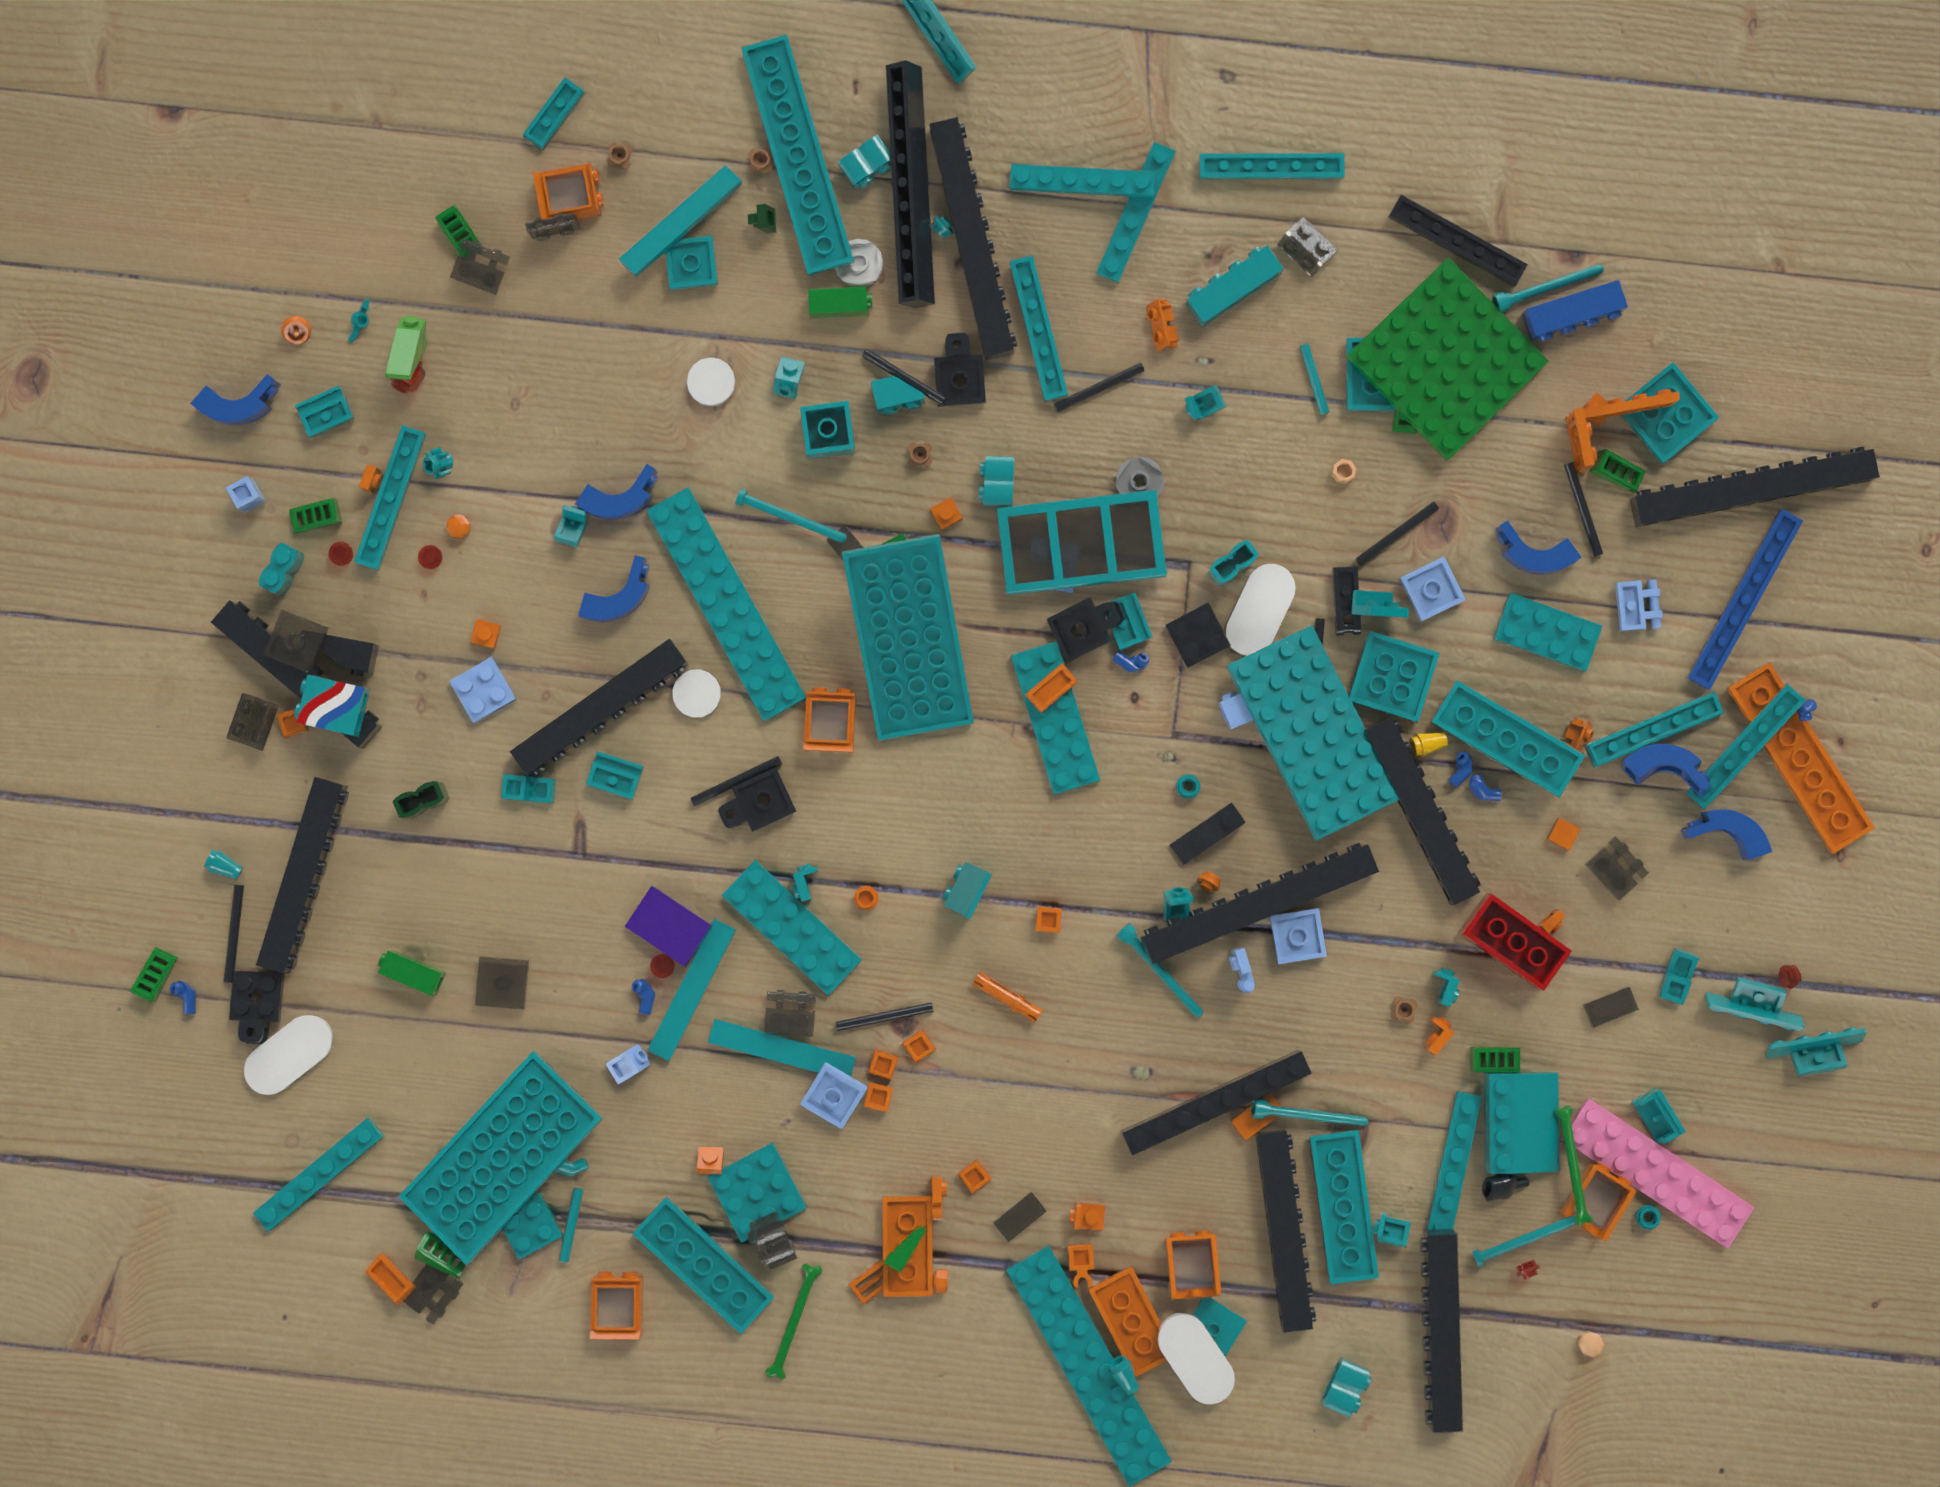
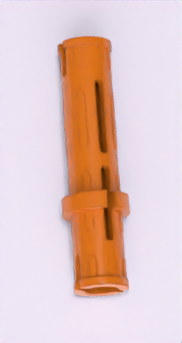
M981 971L972 984L1012 1008L1011 1011L1014 1013L1017 1011L1034 1023L1043 1010L1024 999V995L1014 993Z

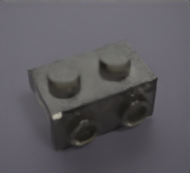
M1304 217L1292 226L1278 242V246L1310 277L1314 276L1338 251Z
M242 693L226 738L263 751L279 705Z

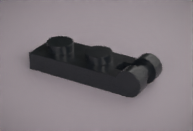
M1358 566L1333 567L1336 636H1344V633L1361 635V615L1352 614L1353 591L1359 590ZM1344 616H1352V623H1344Z

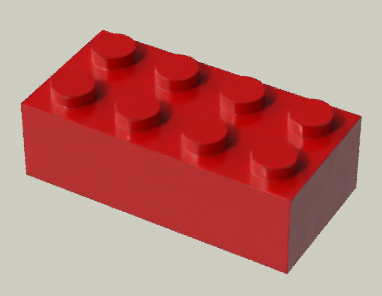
M1492 893L1484 895L1458 932L1465 939L1541 991H1545L1572 952L1571 949Z

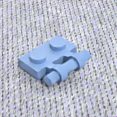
M1657 579L1647 580V590H1642L1641 580L1615 583L1620 632L1646 629L1647 619L1651 620L1652 629L1662 628L1661 618H1663V612L1659 607L1658 597L1661 596L1660 589L1657 588ZM1643 598H1649L1650 611H1644Z
M1238 947L1232 949V955L1228 956L1232 970L1237 971L1240 977L1237 987L1242 992L1250 993L1254 990L1255 984L1245 948Z

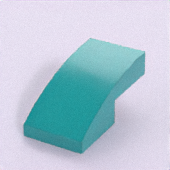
M503 774L501 799L554 804L556 779Z
M1674 948L1659 994L1661 998L1681 1005L1684 1004L1692 985L1691 978L1699 960L1698 955Z

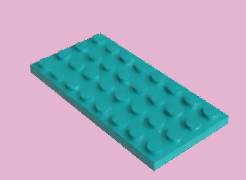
M940 534L843 551L842 557L878 741L973 724V714Z
M1312 625L1226 666L1315 841L1400 800L1364 731L1365 727Z
M532 1051L398 1197L465 1265H469L604 1118L536 1051Z

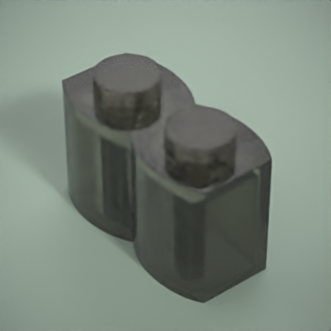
M777 1211L749 1223L751 1231L747 1232L751 1244L753 1246L757 1245L760 1249L757 1251L762 1265L767 1264L769 1269L772 1270L797 1259L794 1244Z

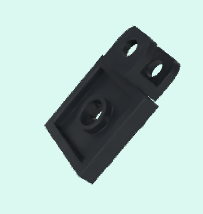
M966 333L947 334L945 339L946 357L934 358L936 390L947 397L944 405L938 404V407L986 404L982 354L970 355L969 338ZM956 341L962 344L958 348L953 346V343ZM958 374H962L963 378H967V383H963V387H958V384L953 383V379H957Z
M1087 598L1047 618V622L1066 662L1069 663L1112 642L1106 630L1120 625L1126 617L1119 602H1106L1095 607L1092 599ZM1077 623L1084 627L1083 636L1074 634Z
M776 767L732 787L736 799L723 804L718 809L725 827L734 828L748 822L752 832L797 812ZM761 793H764L765 796H771V799L768 801L769 805L766 807L763 804L757 803ZM729 811L735 812V817L733 819H728L726 817Z
M233 971L229 1020L239 1021L238 1036L240 1041L247 1044H263L268 1040L269 1022H280L284 973ZM255 990H259V993L263 994V998L258 999V1003H254V999H251V994H254Z

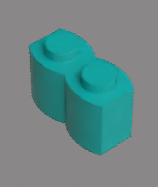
M875 135L839 160L838 165L854 189L859 187L864 189L873 182L872 178L879 173L885 175L891 170V153L880 137Z
M985 456V462H980V477H984V486H979V501H983V507H1011L1013 505L1014 457Z
M1249 540L1242 541L1234 546L1228 555L1217 559L1208 570V574L1217 586H1223L1229 583L1239 571H1243L1251 566L1259 553Z
M282 542L278 544L271 554L270 564L260 575L259 586L279 596L286 594L291 587L293 574L302 566L304 553Z
M1340 1357L1321 1399L1322 1405L1349 1418L1352 1413L1356 1414L1362 1401L1359 1399L1360 1394L1363 1390L1366 1391L1371 1383L1370 1371L1365 1367Z

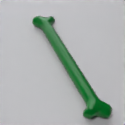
M1567 1105L1563 1109L1556 1108L1554 1113L1560 1118L1577 1211L1574 1222L1576 1225L1582 1226L1584 1223L1590 1224L1593 1218L1586 1210L1571 1124L1573 1109Z
M808 1264L802 1265L805 1278L775 1361L765 1371L769 1378L774 1376L780 1379L786 1378L783 1365L813 1282L817 1276L822 1274V1268L819 1265L814 1267Z

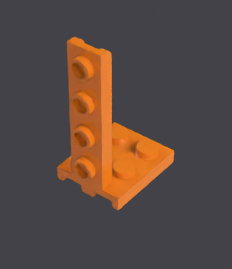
M1670 389L1657 391L1656 396L1647 397L1646 394H1638L1632 396V400L1622 401V398L1607 401V405L1598 406L1596 402L1583 405L1582 408L1573 409V412L1566 416L1576 472H1587L1595 465L1594 461H1597L1596 449L1594 446L1591 447L1589 438L1592 437V427L1586 421L1672 406L1680 398L1679 391L1671 393Z

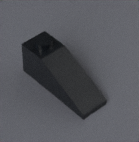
M302 630V636L341 666L351 670V675L365 677L366 673H374L379 645Z
M1231 802L1175 840L1170 846L1184 865L1246 822Z

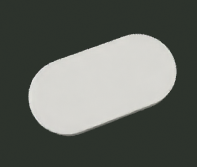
M1265 564L1255 569L1249 576L1225 630L1231 644L1230 647L1236 653L1247 656L1272 644L1295 595V581L1286 568L1277 564Z
M304 1015L292 1020L248 1056L244 1066V1076L248 1085L254 1091L264 1095H272L285 1090L330 1053L333 1046V1031L330 1025L323 1018L313 1015Z
M1176 1313L1166 1318L1159 1329L1158 1346L1188 1392L1195 1400L1204 1404H1216L1226 1399L1234 1387V1371L1204 1325L1197 1317L1189 1314Z

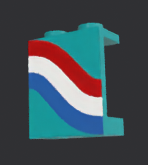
M307 675V679L302 681L300 693L303 694L301 703H298L295 709L296 723L359 737L370 689Z

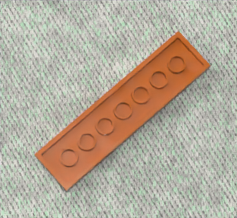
M1768 662L1726 689L1749 724L1785 685L1772 664ZM1796 711L1763 747L1831 854H1834L1875 827L1808 721L1801 722L1799 720V713L1797 714Z

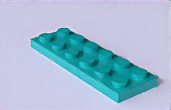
M1057 641L1011 655L1053 794L1100 781L1072 688L1042 713L1025 696L1027 692L1060 664H1064Z
M1458 680L1431 721L1432 724L1560 798L1586 756Z
M754 860L722 894L735 909L828 996L862 960L757 860Z
M1359 1130L1311 1135L1309 1140L1329 1284L1379 1278Z
M667 1196L632 1233L740 1334L744 1332L775 1297Z

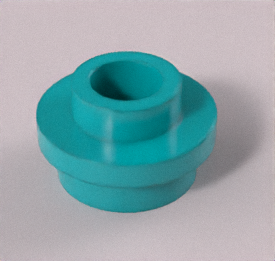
M935 216L933 218L934 222L931 224V227L943 238L953 234L951 228L953 224L945 216L941 218Z
M1191 774L1181 776L1176 783L1178 794L1186 799L1197 796L1201 788L1198 778ZM1185 782L1192 784L1193 788L1191 791L1184 789Z
M1643 1205L1637 1210L1635 1219L1641 1228L1652 1230L1659 1225L1661 1215L1656 1207ZM1646 1213L1651 1214V1219L1649 1221L1644 1220V1215Z

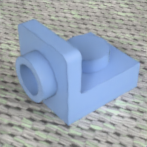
M638 1044L606 1063L618 1085L650 1065L646 1053Z

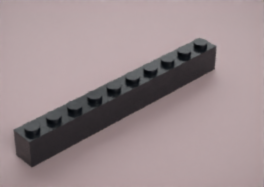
M904 60L886 65L898 298L901 305L919 308L935 304L922 67Z
M958 117L929 123L985 361L1014 355L1013 347H1017L1015 333H1010L1008 324L1012 323L1009 309L1004 310L1002 301L1006 300L1003 286H998L997 277H1000L998 263H993L991 254H995L992 239L987 240L985 232L989 231L987 217L981 216L980 208L984 207L981 193L976 194L974 185L978 184L975 170H970L969 162L972 161L970 147H965L963 139L967 138L964 123L959 124Z
M1863 446L1850 449V453L1841 455V451L1826 454V458L1819 460L1817 456L1802 459L1803 463L1794 464L1793 461L1782 462L1778 464L1779 468L1770 469V466L1767 465L1755 468L1753 473L1746 474V470L1731 473L1732 477L1728 478L1716 475L1708 477V482L1699 483L1698 479L1684 482L1683 487L1675 488L1674 484L1660 487V491L1651 493V489L1637 491V496L1630 499L1635 527L1873 481L1880 477L1874 449L1865 450Z
M1360 842L1346 847L1347 852L1338 855V852L1324 856L1325 861L1316 865L1315 861L1309 862L1301 866L1302 871L1294 874L1293 870L1287 871L1279 875L1280 880L1271 883L1270 879L1256 884L1258 888L1249 892L1247 888L1234 893V899L1226 901L1225 897L1211 903L1212 908L1203 910V907H1199L1189 912L1190 917L1181 920L1180 916L1166 921L1168 926L1158 929L1156 925L1143 930L1145 935L1141 936L1140 940L1150 964H1156L1378 873L1379 870L1369 845L1361 846Z

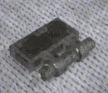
M560 213L556 214V217L544 220L537 218L534 219V222L525 224L527 233H529L532 239L537 241L548 240L551 238V235L560 234L561 236L571 235L574 233V230L580 229L578 219L573 213L567 215Z
M464 239L461 248L470 252L467 258L460 255L457 256L450 278L497 295L505 273L497 270L496 267L498 263L507 266L510 256L502 254V251L496 248L492 250L481 246V243L475 240L471 242ZM477 255L490 259L488 266L476 262Z
M1615 836L1608 842L1614 848L1611 854L1604 847L1588 860L1585 865L1617 900H1621L1638 884L1631 876L1637 873L1643 879L1649 872L1643 867L1644 863L1631 854L1626 843H1621ZM1620 856L1629 865L1626 870L1617 861Z
M777 990V992L767 991V1001H775L776 1008H766L764 1034L813 1037L815 1011H807L805 1009L806 1004H816V995L807 994L806 991H799V993H785V990ZM784 1002L798 1003V1010L783 1009Z
M426 1264L412 1282L416 1288L403 1302L419 1314L422 1313L425 1307L429 1308L431 1312L426 1317V1320L434 1324L439 1317L442 1318L445 1314V1308L451 1300H455L460 1294L459 1290L463 1286V1282L456 1278L450 1285L446 1282L450 1274ZM441 1289L444 1295L437 1303L432 1298Z

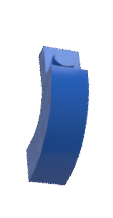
M267 374L249 395L239 400L224 399L206 385L190 404L207 417L219 423L245 425L259 420L272 409L265 402L276 396L279 390L278 387L281 384Z
M646 464L633 486L619 495L604 494L587 484L575 505L591 516L604 520L628 518L640 512L652 500L653 497L646 490L653 488L658 480L656 476L658 472L655 468Z
M1508 520L1495 529L1498 532L1496 537L1503 546L1507 545L1509 548L1501 555L1511 565L1521 571L1538 575L1552 574L1565 569L1582 558L1568 538L1551 549L1536 550L1530 548L1521 540Z
M634 556L628 582L619 593L608 597H601L584 592L578 616L595 622H611L622 619L634 612L642 604L650 588L649 584L642 582V578L646 579L649 571V565L646 564L647 560L644 557Z
M1670 744L1649 745L1633 752L1622 762L1621 769L1637 786L1651 775L1660 772H1670L1680 776L1700 798L1709 792L1711 786L1709 777L1703 771H1698L1702 760L1692 752L1679 746Z
M1718 809L1701 812L1703 822L1701 818L1688 822L1687 828L1681 829L1684 839L1693 838L1713 830L1726 832L1737 843L1743 860H1751L1773 852L1762 828L1750 817L1737 811Z

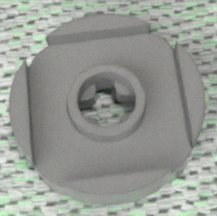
M1146 457L1127 460L1121 465L1116 475V490L1119 494L1157 490L1158 498L1164 487V477L1160 466ZM1142 475L1145 477L1144 482L1146 486L1137 488L1133 478H1139ZM1148 502L1132 503L1131 505L1144 507L1148 505Z

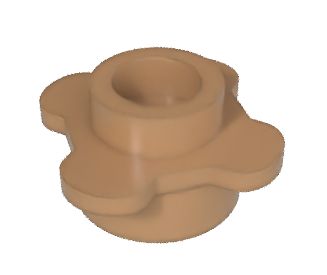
M616 143L610 144L607 164L610 167L617 165L627 169L630 166V154L633 152L631 146Z
M752 149L749 152V157L751 158L750 171L752 173L757 171L771 172L773 169L771 164L772 151L770 149Z
M911 443L908 446L910 451L908 463L910 466L924 465L928 467L931 465L930 451L932 446L929 443Z
M1400 996L1396 997L1393 1000L1395 1006L1394 1010L1390 1013L1391 1018L1412 1023L1415 1019L1414 1014L1418 1006L1417 1002L1413 999L1408 1001ZM1405 1007L1406 1012H1402V1008Z

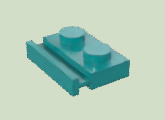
M339 385L295 405L309 438L318 436L355 419Z
M1135 592L1111 601L1119 602L1126 617L1120 625L1111 629L1119 651L1153 638Z
M597 751L586 785L633 800L644 766Z

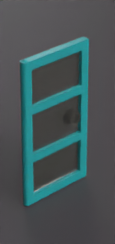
M1157 490L997 508L1006 584L1005 592L1007 595L1167 577L1168 572L1165 564Z

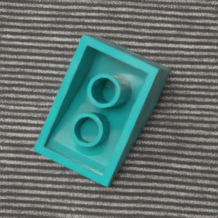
M965 862L964 866L959 864L953 875V878L957 879L953 888L948 886L942 897L946 901L944 906L970 919L992 874L968 862Z

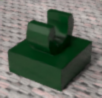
M767 204L756 205L757 213L748 214V224H753V227H758L759 230L767 234L776 233L775 208Z

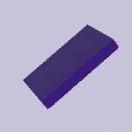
M654 886L649 888L625 925L627 929L684 967L688 965L713 926Z

